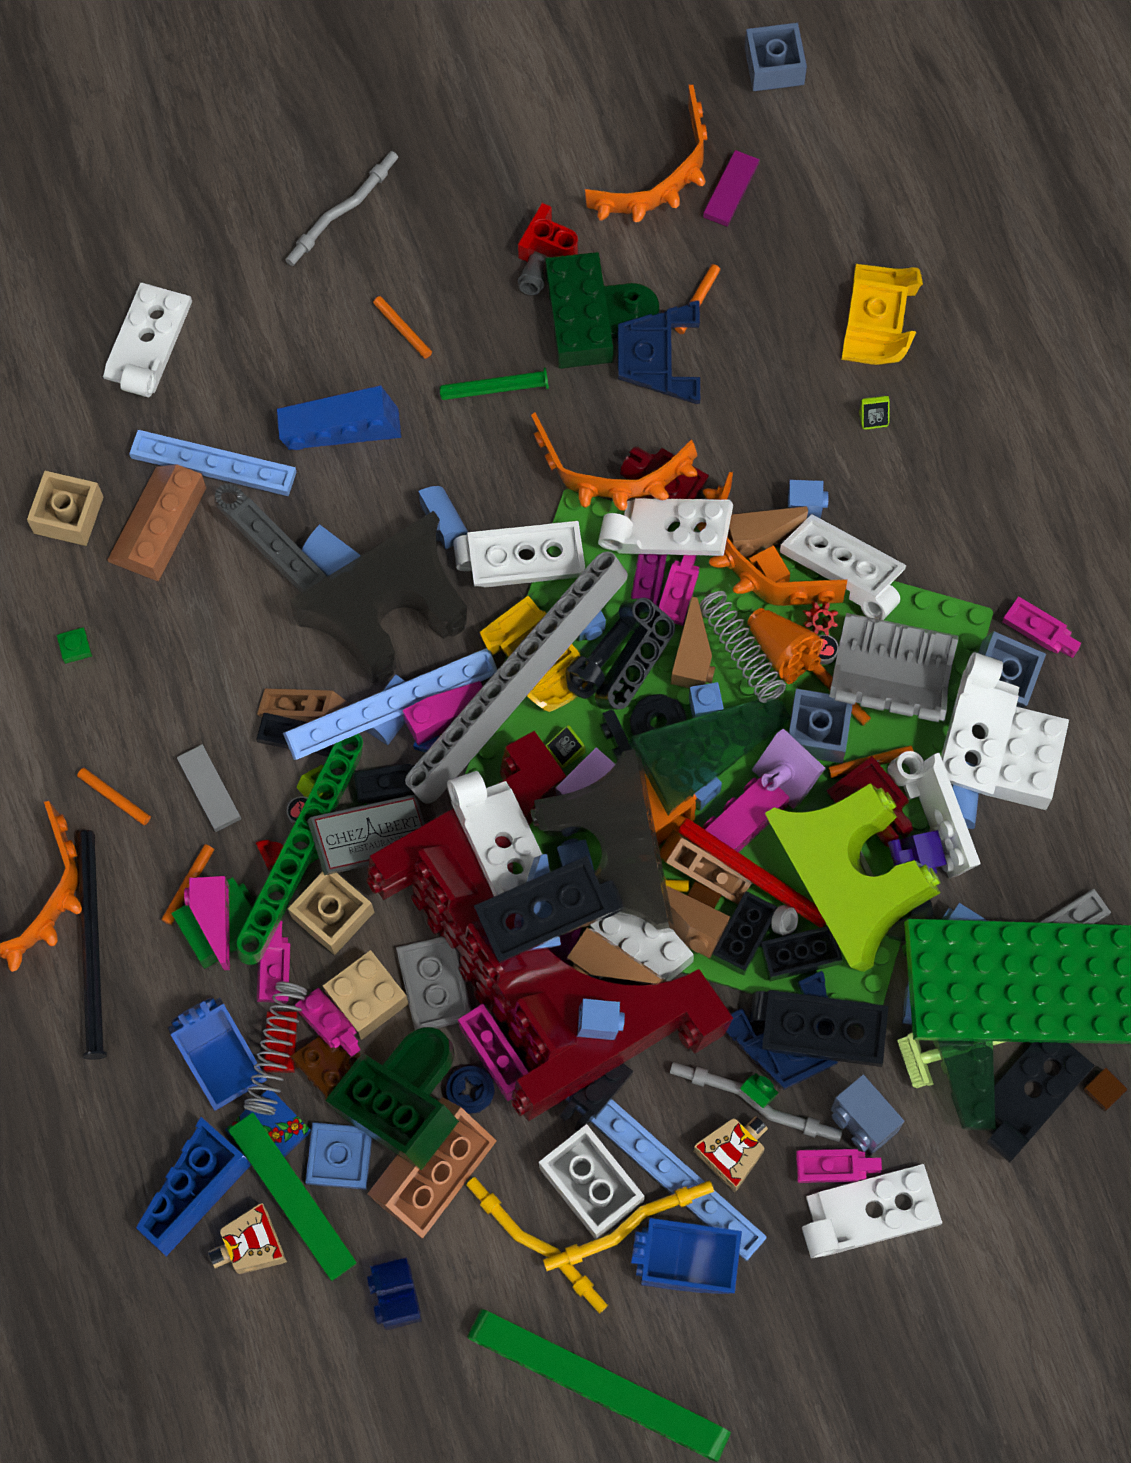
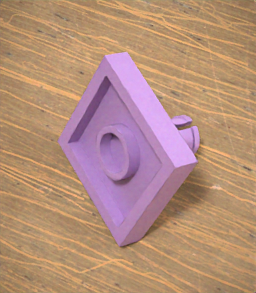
M782 729L775 735L752 771L759 777L762 776L761 782L764 787L769 783H773L767 787L768 791H774L780 787L790 797L788 805L794 809L801 804L825 770V767L786 730Z

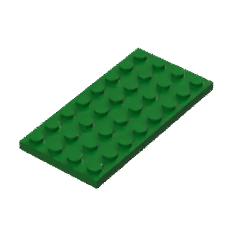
M907 919L904 922L913 1040L1131 1044V925Z

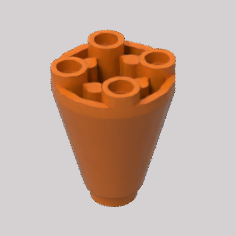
M759 608L751 614L748 619L751 633L761 646L763 653L767 655L768 661L772 663L774 671H777L778 676L787 684H792L807 670L813 671L820 664L821 658L819 654L823 646V639L815 632L763 608Z

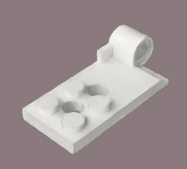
M140 282L106 363L103 378L120 383L121 390L148 398L152 393H155L192 304L191 296ZM156 310L164 312L163 316L159 319H152L150 317L151 313ZM145 333L155 335L149 342L140 340Z
M635 498L634 500L627 501L624 515L616 513L604 515L598 544L605 549L622 554L724 556L733 504L730 500L715 499L659 500ZM680 522L679 528L673 532H668L670 524ZM701 522L707 523L705 529L701 532H694L697 524Z
M813 514L781 544L780 553L829 580L848 579L846 589L850 591L849 600L860 605L866 617L884 620L900 603V595L891 586V583L905 570L906 565ZM821 544V545H823V546H825V547H824V548H818V547H815V546ZM845 557V558H847L848 560H847V561H842V560H839L838 558Z
M578 521L467 532V535L459 536L453 540L456 568L460 571H472L474 586L493 587L577 578L585 570ZM551 546H557L561 549L562 554L558 557H551L547 554L546 550ZM523 549H529L534 553V557L530 560H523L519 557L518 553Z
M973 652L968 660L966 669L963 671L941 758L951 784L991 796L994 794L1016 709L1019 687L999 680L1003 669L1002 661ZM973 725L983 727L985 731L983 739H977L973 736ZM966 752H973L977 756L978 763L975 767L969 766L966 763Z
M906 751L892 760L887 768L889 777L896 785L904 786L909 800L919 797L930 826V832L936 830L939 832L947 865L941 867L947 872L949 879L980 865L981 863L940 753L934 754L924 761L918 753ZM902 763L908 765L910 774L903 771Z
M478 771L448 780L447 786L452 800L451 804L494 897L526 883L534 858L543 854L507 782L505 781L486 788ZM499 836L507 837L511 842V846L500 848L495 843V839ZM511 862H517L523 867V872L512 874L509 872L507 865Z
M921 1164L806 1196L813 1223L803 1226L802 1230L810 1258H817L939 1226L942 1224V1220L925 1166ZM899 1194L907 1195L912 1202L911 1208L908 1210L897 1208L895 1197ZM876 1202L882 1207V1215L879 1218H871L867 1215L865 1207L868 1203Z

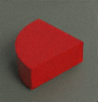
M270 840L256 842L269 871L273 868L284 845Z

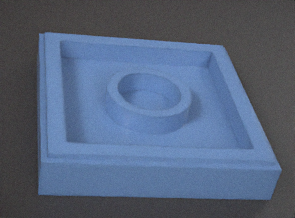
M312 1123L306 1185L367 1190L372 1137L355 1126Z

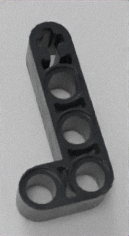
M647 598L627 599L619 607L621 620L634 633L608 671L604 683L595 693L596 704L603 710L624 709L629 705L675 632L674 621ZM636 606L638 607V610H639L638 617H637L636 614H635V607H636ZM656 623L658 624V627H659L658 634L656 633V630H655V625H656ZM641 646H643V648H644V655H643V656L641 655V652H640ZM626 669H628L630 673L629 679L626 678Z

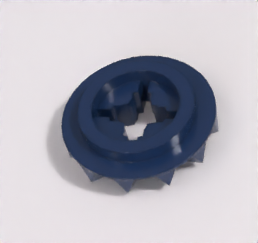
M476 1066L462 1067L449 1078L446 1088L447 1097L450 1102L460 1106L468 1114L480 1113L490 1106L494 1096V1083L491 1076L482 1068ZM466 1079H468V1082L473 1087H480L479 1090L475 1091L476 1101L474 1102L469 1095L462 1094L466 1090Z

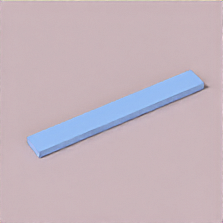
M485 648L283 734L293 759L297 760L403 715L402 710L427 697L486 680L492 677L498 669L491 652Z
M576 1093L572 1094L571 1096H569V1097L566 1098L565 1100H566L568 1103H570L571 1100H572V1098H573V1096H574ZM613 1100L608 1103L596 1119H592L591 1123L671 1195L675 1193L674 1190L686 1186L688 1189L705 1182ZM581 1107L576 1109L582 1115L586 1113ZM715 1190L710 1194L692 1200V1204L685 1206L706 1226L742 1231L739 1255L745 1261L767 1239L766 1235Z

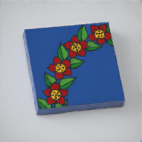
M266 1090L261 1097L277 1101L278 1104L261 1101L255 1102L274 1107L276 1109L274 1115L260 1114L246 1109L225 1130L231 1136L228 1129L253 1112L285 1158L311 1133V1130L274 1091Z

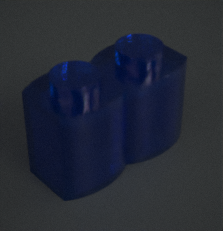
M407 1257L371 1266L372 1275L367 1276L370 1293H376L379 1305L374 1306L377 1324H383L387 1331L421 1322L420 1306Z

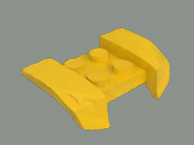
M856 264L841 360L873 365L895 363L902 360L916 334V331L902 333L907 296H915L923 285L919 268L900 269Z
M527 596L481 630L480 635L492 655L502 650L509 658L547 613L540 610L532 599ZM573 644L568 647L527 695L528 699L545 711L551 712L578 697L568 690L566 680V667L574 657L580 656V653ZM584 682V683H583V685H582L583 689H584L585 686L587 685V682Z

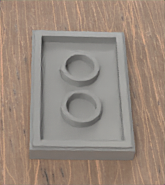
M442 936L396 947L415 1030L423 1027L441 1028L458 1024L459 1018L472 1011L465 981L458 970L461 964L457 948L452 949L445 937Z

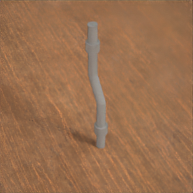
M390 151L380 164H376L369 172L370 176L353 196L326 211L308 233L302 234L297 240V246L287 256L286 262L294 266L304 253H308L315 245L314 241L332 220L359 205L375 185L381 183L388 175L387 171L396 162L398 155Z
M675 1062L672 1064L670 1074L692 1080V1084L704 1087L705 1084L737 1094L767 1120L802 1130L804 1135L815 1138L818 1135L833 1141H840L842 1130L820 1124V1120L808 1117L807 1120L775 1110L770 1105L762 1108L740 1089L743 1083L708 1073L709 1070L697 1066L695 1069Z

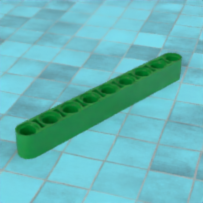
M359 733L334 744L238 936L237 955L244 964L253 965L260 962L316 851L311 830L306 820L310 817L335 812L362 756L363 739ZM351 744L356 749L354 751H347L343 746ZM339 768L345 773L337 776L332 774L331 770ZM321 793H329L333 797L329 800H323L319 798V795ZM305 842L308 847L299 850L294 847V844ZM285 867H292L296 872L292 875H285L281 870ZM272 892H280L283 898L275 901L268 896ZM265 917L271 923L267 926H259L256 924V920ZM247 943H254L258 946V949L254 952H246L243 946Z
M479 1310L467 1335V1338L712 1461L719 1462L731 1435V1432L487 1310Z

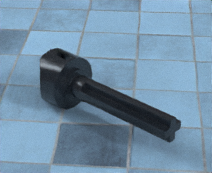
M635 607V614L638 617V608ZM619 618L588 658L576 656L566 667L568 690L576 696L587 699L596 693L604 683L605 676L601 668L632 630L621 618ZM584 682H587V685H586L585 688L583 689V687H582L583 683H584Z

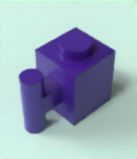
M938 830L888 842L894 867L915 860L922 865L926 864L929 869L932 868L937 873L936 868L947 865Z

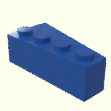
M382 386L277 409L279 439L289 450L401 438L399 409Z
M200 1117L196 1124V1130L191 1139L187 1140L183 1146L182 1154L174 1168L171 1167L166 1175L167 1180L159 1193L155 1194L136 1227L165 1256L177 1246L251 1166L246 1157L202 1117Z

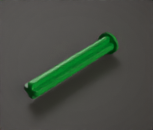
M545 367L541 372L441 385L439 389L441 399L448 400L543 386L549 389Z

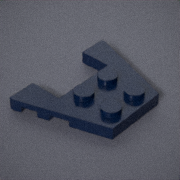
M700 301L689 302V305L677 308L676 306L653 316L650 314L618 324V379L694 404H700V377H672L671 327L699 328Z
M823 971L805 978L797 984L804 995L828 998ZM743 1009L731 1014L733 1020L726 1033L783 1090L838 1064V1061L773 1053L763 1050L764 1033L758 1036L755 1035ZM822 1021L817 1024V1030L820 1034L827 1036L833 1033V1027L829 1022Z

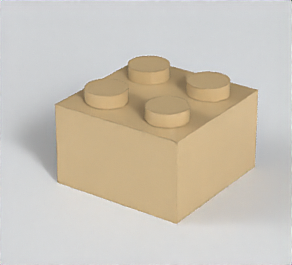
M44 471L27 521L34 534L87 546L104 497L96 482Z
M323 872L288 908L291 918L334 955L374 914L372 903L339 874L334 873L324 876Z
M371 950L323 985L328 998L357 1031L356 1034L361 1040L409 1004L406 994Z

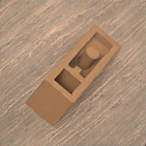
M805 506L732 514L727 537L745 558L752 557L787 539L806 520L808 508Z
M696 597L691 598L671 676V684L685 688L712 683L716 668L711 666L712 654L698 598Z
M265 689L257 715L262 717L263 713H269L310 722L351 704L334 691Z
M674 829L658 853L666 863L717 893L722 894V896L736 904L740 903L745 891L752 884L744 876Z
M650 878L643 895L645 899L688 948L710 958L727 927L730 916Z
M586 928L567 957L574 962L572 968L586 975L591 974L652 984L664 983L666 979L591 928Z

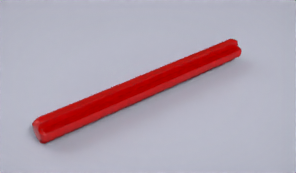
M686 818L681 823L678 829L681 835L785 905L794 908L798 914L819 928L826 925L816 904L690 819Z

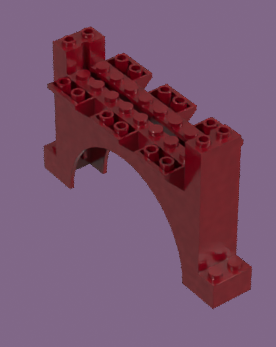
M535 730L507 745L504 749L500 769L503 781L499 783L507 782L530 826L544 810L557 802L555 786L561 783L566 778V775ZM454 808L370 855L369 868H367L368 878L366 880L371 891L374 894L379 893L384 901L413 884L411 899L419 911L423 909L427 915V923L431 931L435 935L439 933L441 937H445L449 946L452 949L457 948L461 954V966L458 967V970L465 982L470 981L476 989L474 994L479 1004L487 1006L490 1012H494L500 1022L505 1021L509 1027L508 1042L516 1054L520 1056L525 1068L529 1072L517 1079L511 1103L519 1116L524 1115L528 1122L676 1030L679 1031L678 1036L682 1044L686 1048L690 1047L693 1053L696 1054L723 1037L733 1020L732 1015L700 969L672 981L639 986L610 983L590 977L565 964L548 948L526 951L499 964L474 908L475 905L493 898L494 894ZM499 836L495 839V843L500 848L511 846V842L507 837ZM513 862L507 865V868L513 874ZM511 914L506 919V926L510 930L514 928L516 914ZM583 999L620 1002L619 1012L624 1013L623 1031H618L614 1040L577 1037L579 1006Z

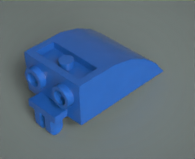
M221 998L203 1000L180 1013L171 1021L172 1025L168 1027L170 1035L214 1111L248 1092V1088L258 1086L250 1078L253 1075L261 1074L254 1068L257 1061ZM263 1077L253 1078L261 1084L267 1081V1078Z
M650 1218L649 1227H642V1233L635 1232L631 1264H637L636 1276L642 1277L641 1285L698 1293H735L742 1231Z

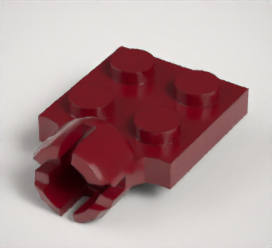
M635 446L629 451L630 456L625 457L620 474L628 480H639L661 468L675 455L663 448L656 454H650ZM696 467L694 468L697 470V475L694 477H687L684 474L679 475L664 487L669 495L667 499H695L708 480L709 475ZM647 495V496H645V497H643V498H639V499H656V498H654L652 495Z
M871 756L826 792L835 804L870 783L877 789L882 788L885 793L888 792L896 804V808L893 811L897 818L884 831L875 834L885 846L889 847V841L899 838L893 828L896 829L903 839L913 830L912 822L902 811L903 807L909 803V799L875 758Z

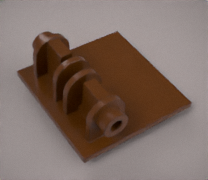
M319 1036L294 1053L290 1058L296 1063V1067L300 1068L308 1076L307 1079L314 1083L313 1086L319 1088L326 1096V1099L361 1054L357 1052L351 1057L341 1045L337 1048H330Z

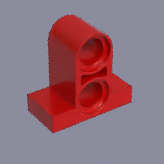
M542 203L518 244L519 259L528 262L529 256L534 251L548 257L578 254L577 234L573 230L553 222L552 207ZM544 234V235H547V236H545V237H539L538 235Z

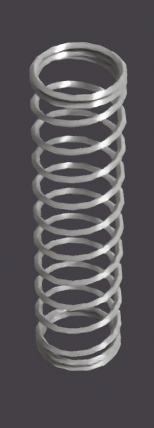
M716 591L709 594L699 605L703 616L709 618L708 624L714 627L716 635H720V642L726 644L725 650L731 652V659L737 661V668L743 670V677L749 679L748 685L754 687V694L758 696L759 701L767 703L776 699L784 692L786 688L785 682L783 680L774 681L778 676L777 671L766 674L772 668V663L768 662L759 666L764 662L767 655L759 654L755 656L760 651V645L748 648L753 644L755 637L749 636L744 638L749 633V628L739 629L743 625V620H734L738 611H729L732 603L725 602L727 599L725 592ZM719 596H723L716 605L706 609L710 602ZM730 605L725 611L712 616L722 606ZM731 613H735V615L730 620L722 624H719V622L724 617ZM723 615L718 619L715 625L711 623V618H716ZM741 621L735 629L724 633L732 624ZM728 624L721 633L716 631V627ZM747 630L740 638L730 641L739 632ZM733 633L727 642L722 640L723 635ZM748 639H752L748 645L736 650L740 644ZM740 641L732 651L728 649V644ZM758 647L757 651L752 655L741 659L748 651ZM745 650L738 659L734 658L733 653ZM764 656V658L760 662L751 667H748V665L752 663L755 659ZM752 658L744 668L739 666L740 661ZM770 665L764 672L753 676L762 667ZM759 666L750 677L745 675V670ZM766 674L758 681L756 686L751 684V679ZM776 674L771 680L759 685L768 676ZM780 685L775 690L765 694L772 687ZM758 687H763V688L760 690V692L757 693L756 689H757Z
M289 982L275 983V988L282 993L274 994L272 998L280 1005L269 1007L270 1012L276 1016L268 1017L266 1021L274 1028L263 1030L264 1035L270 1039L262 1040L260 1045L267 1051L257 1053V1057L265 1063L255 1064V1070L261 1074L250 1077L252 1082L259 1086L247 1089L256 1098L246 1099L244 1101L245 1105H243L245 1109L260 1114L274 1115L276 1109L254 1101L278 1104V1102L261 1097L250 1090L262 1089L278 1093L281 1090L261 1084L253 1078L263 1077L280 1081L284 1079L268 1074L258 1069L257 1066H273L287 1069L284 1065H279L262 1058L260 1054L290 1057L289 1054L272 1050L263 1045V1043L274 1042L289 1046L293 1045L291 1042L282 1041L270 1036L266 1031H283L296 1034L295 1031L276 1026L269 1020L283 1019L295 1023L299 1022L298 1019L276 1013L272 1008L282 1007L302 1011L301 1008L284 1004L275 997L290 996L304 1000V996L307 995V990L304 987Z

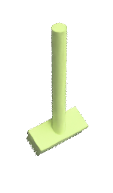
M913 1033L897 1040L906 1068H908L907 1071L909 1072L911 1083H913L912 1085L915 1088L934 1085L927 1066L928 1063L1004 1043L994 1041H963L923 1052L919 1040H913Z

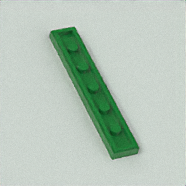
M252 1112L228 1129L330 1280L334 1281L355 1266L357 1262L255 1114Z

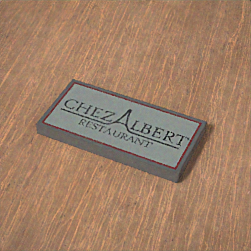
M416 795L318 815L307 820L324 876L369 866L370 855L425 825Z

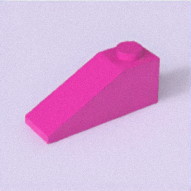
M478 681L427 697L402 710L405 724L417 745L419 746L442 734L482 689L481 682Z
M225 876L189 878V888L184 890L185 905H189L223 970H230L229 883Z

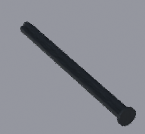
M82 830L78 833L80 904L82 906L81 933L86 1052L83 1053V1058L97 1060L106 1058L107 1052L103 1051L95 834L92 830Z

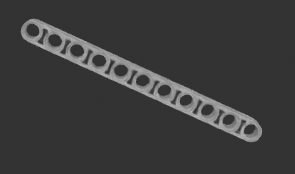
M606 551L595 557L409 771L405 779L406 785L423 803H432L448 788V780L454 779L460 774L625 583L628 576L627 571L612 552Z

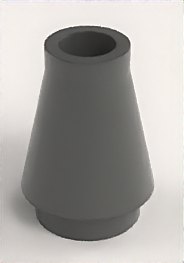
M530 255L526 266L518 278L520 290L527 295H536L544 287L545 260L541 255Z

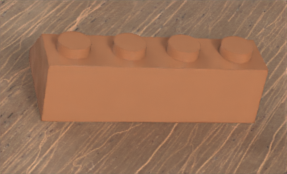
M177 464L156 467L115 544L108 562L159 582L206 490L202 474Z
M443 1097L439 1102L444 1104L459 1122L425 1167L420 1170L397 1155L367 1194L385 1211L421 1238H424L496 1143V1140L463 1108Z

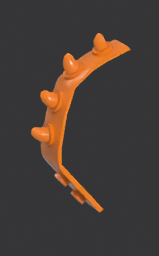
M688 85L689 112L696 143L693 153L669 177L650 191L610 193L585 189L586 207L597 210L599 220L606 219L609 213H632L633 221L639 222L644 218L646 211H651L662 203H668L672 208H677L680 204L678 192L686 184L691 182L697 186L705 184V178L700 169L704 160V140H707L706 125L701 124L700 118H703L701 102L696 100L694 85Z
M536 412L531 415L537 428V432L533 434L540 448L545 446L548 454L544 456L550 469L556 468L565 486L578 492L579 502L583 507H588L592 497L596 496L612 498L614 505L622 511L627 508V499L643 498L647 495H652L656 499L666 500L669 497L668 492L664 488L667 484L682 474L687 477L697 475V470L692 466L693 460L697 457L692 439L665 465L639 480L607 479L575 473L563 468Z
M729 472L723 487L718 486V489H704L703 494L706 499L727 500L731 489L733 472ZM701 522L696 526L700 531H702L703 529H705L707 523ZM728 537L724 556H713L709 559L711 566L716 568L728 567L740 577V581L733 587V592L737 594H745L752 591L765 602L776 606L812 604L813 601L817 604H823L825 601L828 603H843L848 579L775 583L754 567L735 548Z
M45 801L44 805L65 865V871L60 883L41 913L20 937L0 943V958L7 959L9 970L12 972L20 967L22 954L37 941L43 939L49 946L56 945L58 939L54 925L62 912L69 910L79 914L82 910L79 900L74 896L79 883V871L74 859L77 856V852L72 840L68 841L65 831L69 829L64 815L59 814L50 801Z

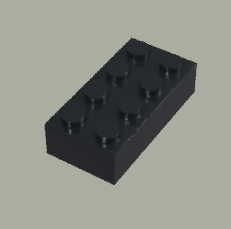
M745 891L714 949L711 959L745 975L771 926L773 914L778 907Z
M828 926L763 941L760 944L769 981L841 965L843 961L839 945Z

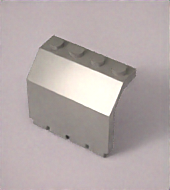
M846 613L829 697L835 698V701L855 705V702L861 703L860 706L884 711L885 708L889 709V712L911 717L914 714L918 715L920 719L939 722V720L944 721L947 711L948 684L958 636Z

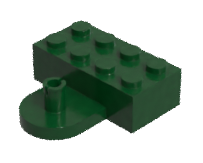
M599 252L545 258L546 279L559 369L613 363L612 338H618V324L650 314L652 316L659 314L658 298L648 287L637 283L604 286Z
M423 1027L408 1034L383 1065L362 1053L325 1101L346 1121L422 1170L459 1122L444 1104L430 1096L453 1063V1044L441 1030L434 1027Z

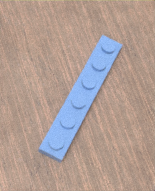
M142 430L137 431L129 453L132 459L160 466L177 464L201 473L202 476L289 496L297 473L296 468Z

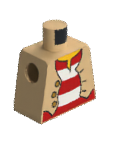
M756 1116L745 1127L733 1118L694 1146L693 1152L735 1193L763 1154L765 1148L758 1139L768 1128Z
M263 1203L220 1230L224 1245L208 1251L214 1268L232 1262L234 1270L238 1274L287 1262Z

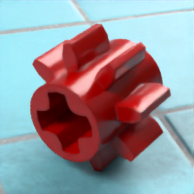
M813 601V608L809 611L803 610V613L807 615V621L803 623V626H813L811 631L818 634L820 630L828 636V629L832 626H838L833 616L838 614V611H828L830 603L826 601L822 604V607ZM819 613L825 615V617L822 618V624H819L815 621L819 619Z

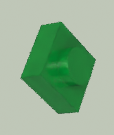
M84 627L57 635L65 664L92 657Z
M757 1073L747 1079L740 1088L762 1108L770 1104L779 1093L774 1089L773 1083L768 1078L759 1076Z

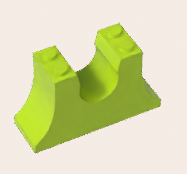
M871 783L840 802L820 810L787 812L774 807L765 813L850 967L862 972L874 966L877 949L890 928L905 914L941 893L937 887L940 884V880L932 868L929 869L926 864L922 865L915 860L896 865L891 871L881 876L870 877L863 871L860 863V853L864 843L873 834L884 831L897 818L893 811L896 808V804L888 792L885 793L882 788L877 789Z

